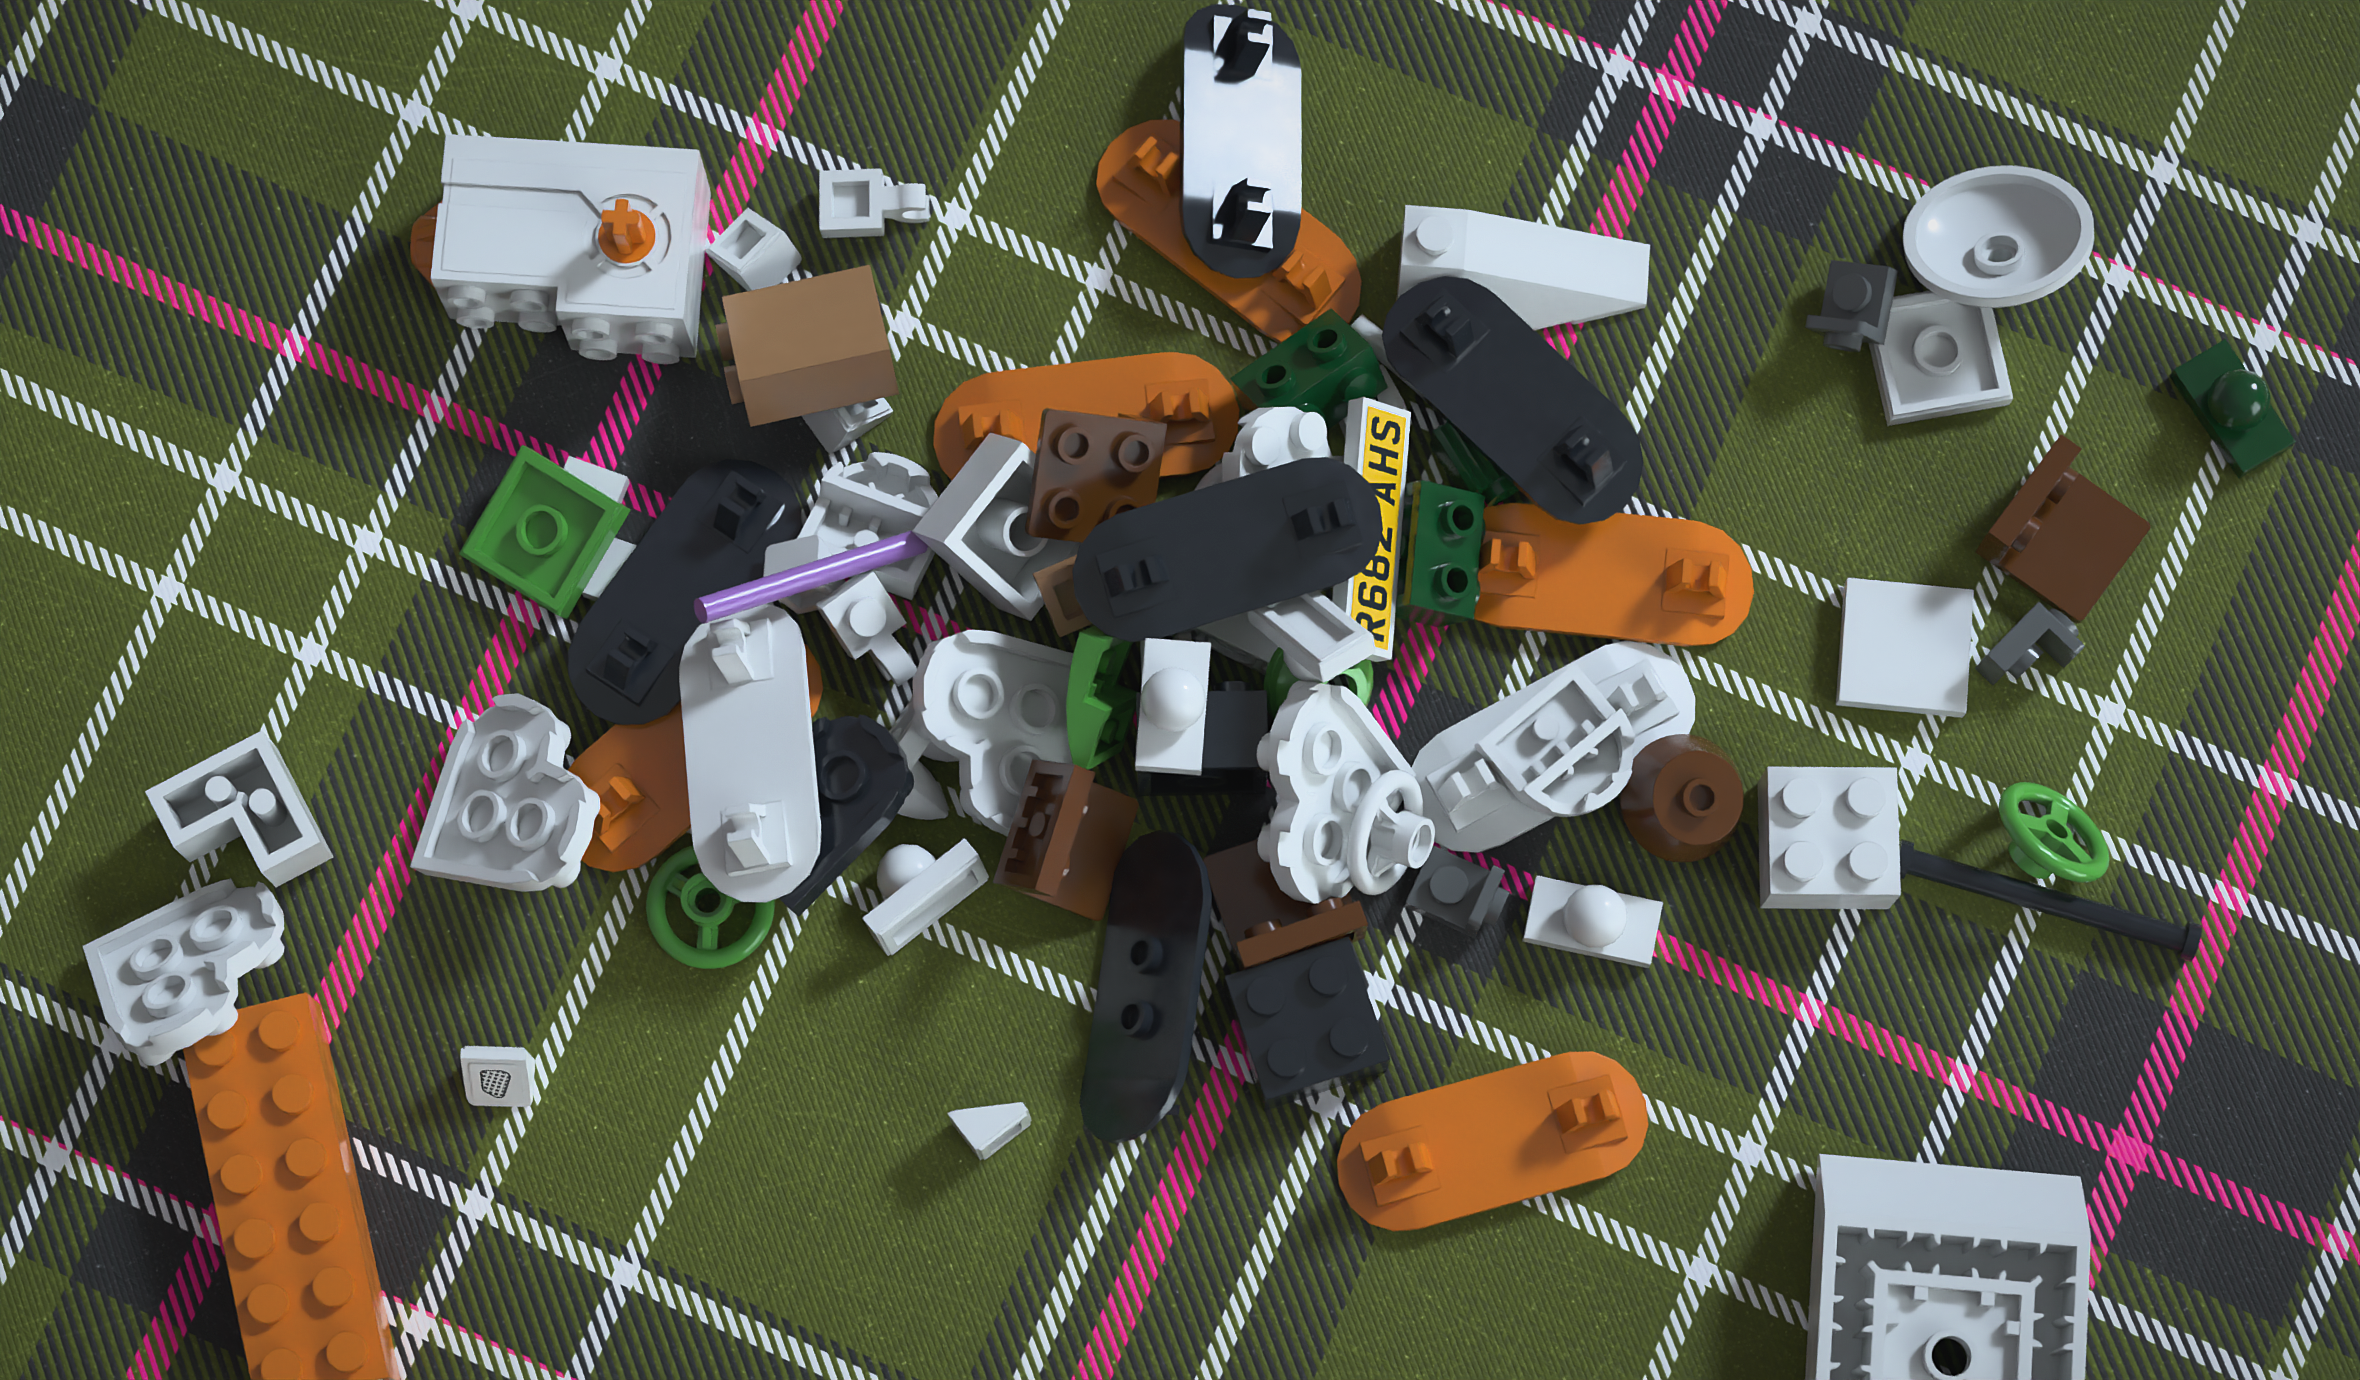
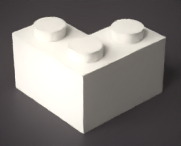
M263 731L145 791L173 847L189 862L242 835L261 873L275 887H278L333 858L278 748Z

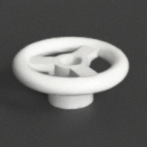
M1392 770L1381 775L1363 796L1351 824L1347 845L1348 872L1355 887L1367 895H1378L1389 890L1401 878L1407 867L1414 869L1421 867L1429 857L1435 837L1434 824L1431 819L1423 817V798L1420 786L1416 779L1406 771ZM1396 789L1401 791L1404 800V810L1399 813H1395L1388 806L1386 799ZM1373 824V830L1371 835L1372 846L1366 860L1367 842L1370 829Z

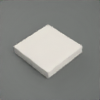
M1932 291L1893 297L1884 345L1869 343L1887 426L2010 405L2013 395L1993 308L1957 303Z
M1847 577L1844 582L1836 705L1963 718L1967 711L1974 590Z

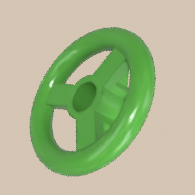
M2032 782L2014 783L2002 792L1999 799V814L2006 831L2012 838L2008 850L2014 862L2023 871L2039 879H2047L2051 874H2054L2063 879L2080 883L2095 881L2105 874L2109 866V850L2105 839L2094 822L2075 803L2053 789ZM2021 801L2040 804L2047 808L2046 814L2038 818L2019 813L2018 804ZM2067 823L2082 838L2087 846L2089 855L2073 840L2072 832L2067 827Z
M692 845L668 858L653 877L646 900L647 921L656 942L675 960L695 968H723L743 960L759 947L771 927L774 917L775 899L769 902H755L754 917L745 934L733 944L718 949L719 924L729 917L733 906L741 901L720 892L703 873L696 874L690 879L680 874L690 866L699 863ZM668 891L680 898L681 906L686 916L693 923L697 924V948L683 942L671 929L665 911ZM707 894L718 895L721 900L719 907L715 911L704 913L698 909V903L703 896Z

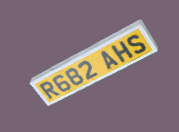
M1361 397L1349 400L1344 463L1354 468L1369 482L1380 503L1383 531L1376 555L1363 572L1333 587L1332 602L1373 634L1376 653L1365 659L1380 662L1392 659L1411 412Z

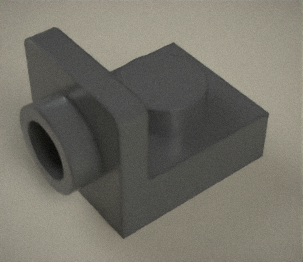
M1831 260L1821 316L1807 315L1805 328L1823 336V346L1836 350L1860 352L1862 342L1884 345L1898 271L1889 266Z
M2038 602L1981 660L1975 669L1990 684L1994 685L2007 671L2017 680L2042 655L2043 651L2035 643L2064 668L2085 646L2077 638L2079 632L2076 626L2066 615L2053 608L2048 611Z
M1433 845L1430 855L1423 864L1410 892L1405 907L1472 938H1476L1482 922L1493 927L1495 926L1510 892L1499 887L1505 870L1493 865L1491 871Z

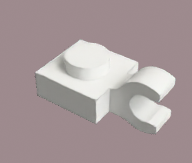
M882 169L819 171V230L822 238L885 236L884 218L907 223L929 221V196L926 195L925 184L912 183L884 186Z
M870 570L855 575L815 604L848 656L856 660L868 651L887 681L892 679L898 687L915 675L917 670L915 664L892 636L893 632L907 622L874 571Z

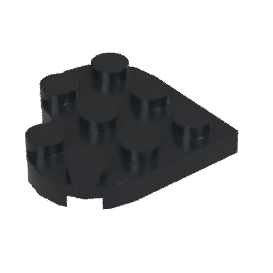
M859 715V718L844 716L834 720L823 717L812 723L821 819L820 853L810 875L794 891L779 897L798 917L892 822L904 804L905 798L914 787V776L908 768L905 752L895 737L884 726L866 715Z

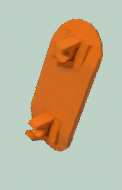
M1175 119L1149 120L1128 128L1109 144L1099 161L1096 180L1104 208L1119 224L1242 317L1260 333L1281 343L1330 308L1345 322L1350 323L1359 306L1362 283L1356 259L1335 233L1303 208H1301L1300 229L1294 249L1279 267L1257 278H1231L1212 271L1193 254L1182 234L1179 213L1180 121Z
M1151 353L985 373L967 380L945 399L935 420L933 446L940 468L953 480L990 432L1021 441L1036 454L1041 416L1046 408L1118 417V413L1143 416L1167 424L1159 479L1184 477L1208 470L1223 458L1224 452H1229L1238 434L1239 406L1232 386L1217 367L1196 355L1184 353Z
M1507 503L1484 509L1483 518L1486 524V532L1480 547L1478 569L1480 596L1474 613V619L1480 623L1504 629L1690 647L1712 645L1730 636L1748 616L1754 595L1752 569L1741 547L1721 529L1699 521L1615 513L1604 521L1579 525L1556 520L1536 505L1524 503Z
M804 644L812 719L816 715L823 692L820 665L808 646ZM681 702L668 715L647 724H615L587 748L567 770L580 777L586 787L595 791L600 798V809L594 819L592 838L581 859L590 867L610 872L641 868L660 856L691 828Z
M1593 1051L1566 1052L1382 1103L1363 1113L1345 1133L1337 1157L1339 1186L1349 1206L1369 1224L1397 1232L1424 1229L1597 1181L1627 1167L1642 1149L1648 1129L1646 1100L1635 1078L1616 1060Z

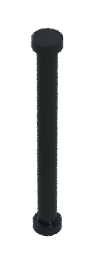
M1903 839L1899 842L1900 879H1904L1906 874L2098 928L2177 951V958L2192 962L2197 952L2202 934L2201 924L2188 921L2184 927L1915 850L1914 842Z

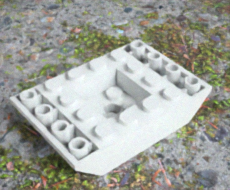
M1819 1154L1817 1156L1805 1380H2085L2091 1232L2081 1177ZM1944 1338L1953 1339L1959 1342L1965 1349L1967 1364L1960 1375H1944L1934 1366L1932 1362V1349L1938 1340Z

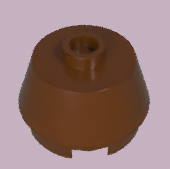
M1674 734L1651 742L1634 757L1631 768L1632 774L1620 792V809L1630 833L1645 850L1664 860L1681 863L1693 862L1713 855L1731 839L1742 817L1744 790L1735 764L1719 746L1699 736Z

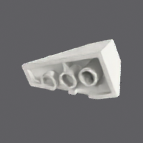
M1405 205L1401 230L1397 299L1420 282L1443 276L1468 278L1491 290L1534 330L1567 322L1571 324L1583 323L1646 307L1650 245L1472 210Z

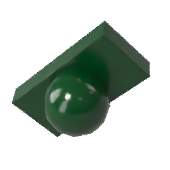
M2226 339L2175 368L2169 375L2239 479L2290 449L2296 442L2270 404L2271 395L2267 383L2255 372L2247 371Z

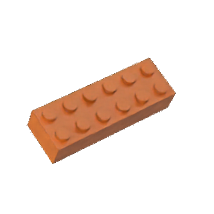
M305 992L237 1009L238 1018L230 1029L218 1035H206L193 1045L183 1048L250 1378L251 1380H401L321 1005Z

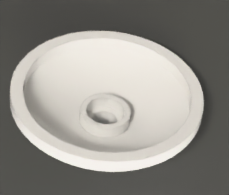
M2022 166L1978 168L1944 180L1918 200L1907 217L1903 231L1905 258L1910 270L1920 283L1935 294L1948 300L1984 308L2021 305L2056 291L2080 272L2086 264L2094 244L2092 212L2080 192L2060 177L2042 170Z

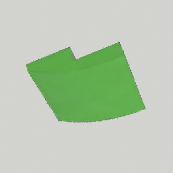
M1095 625L1079 633L1069 673L1066 700L1067 733L1072 762L1087 770L1122 751L1136 711L1137 691L1119 684L1133 642L1106 635Z

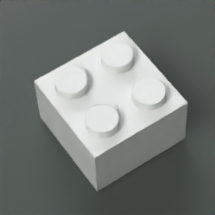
M990 432L912 532L998 609L1031 621L1044 605L1033 573L1077 555L1079 546L1082 543L1037 538L1026 534L1025 524L1036 454L1021 441Z
M1766 768L1757 783L1760 908L1889 909L1901 895L1897 768Z

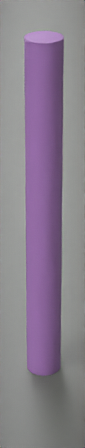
M911 530L696 598L694 600V611L701 623H708L923 554L927 551L928 545Z

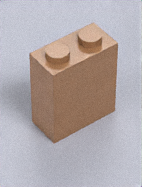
M870 265L722 297L727 322L716 324V332L723 361L735 359L736 364L724 367L731 402L732 404L744 402L750 427L899 394Z

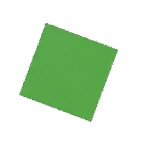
M522 445L459 555L554 614L567 619L631 509L533 449Z

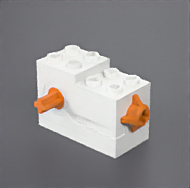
M446 134L441 184L444 188L443 200L414 222L411 233L410 253L413 266L437 291L449 318L456 319V322L460 325L480 329L493 327L494 321L519 323L521 328L533 332H552L556 330L557 325H561L571 350H579L581 356L595 360H611L617 357V353L642 354L641 357L644 360L658 364L677 363L679 357L696 358L711 191L699 150Z

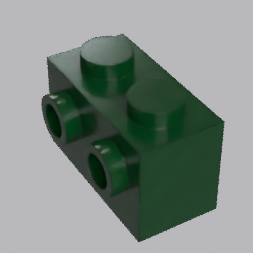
M1332 308L1229 378L1246 415L1257 408L1295 407L1303 412L1318 413L1324 419L1327 430L1347 417L1349 400L1361 397L1373 399L1388 388L1371 345Z
M1425 480L1405 484L1395 618L1434 627H1443L1474 619L1475 607L1480 596V583L1478 581L1480 547L1486 532V524L1483 518L1485 495Z

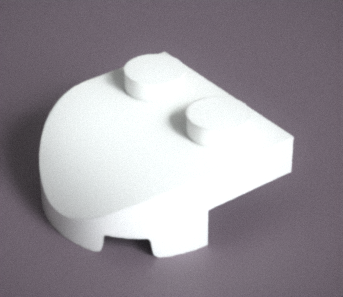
M872 452L869 454L867 461L851 464L844 467L842 462H838L822 478L819 497L798 538L818 535L827 545L831 555H835L911 531L938 499L936 492L930 485V475L915 462L890 453ZM928 546L927 551L923 554L888 564L872 571H874L886 591L912 600L935 551Z
M1574 662L1477 742L1474 747L1513 794L1526 806L1550 816L1571 817L1586 814L1604 806L1622 791L1632 774L1633 742L1635 741V736L1630 721L1623 710L1620 708L1618 711H1615Z

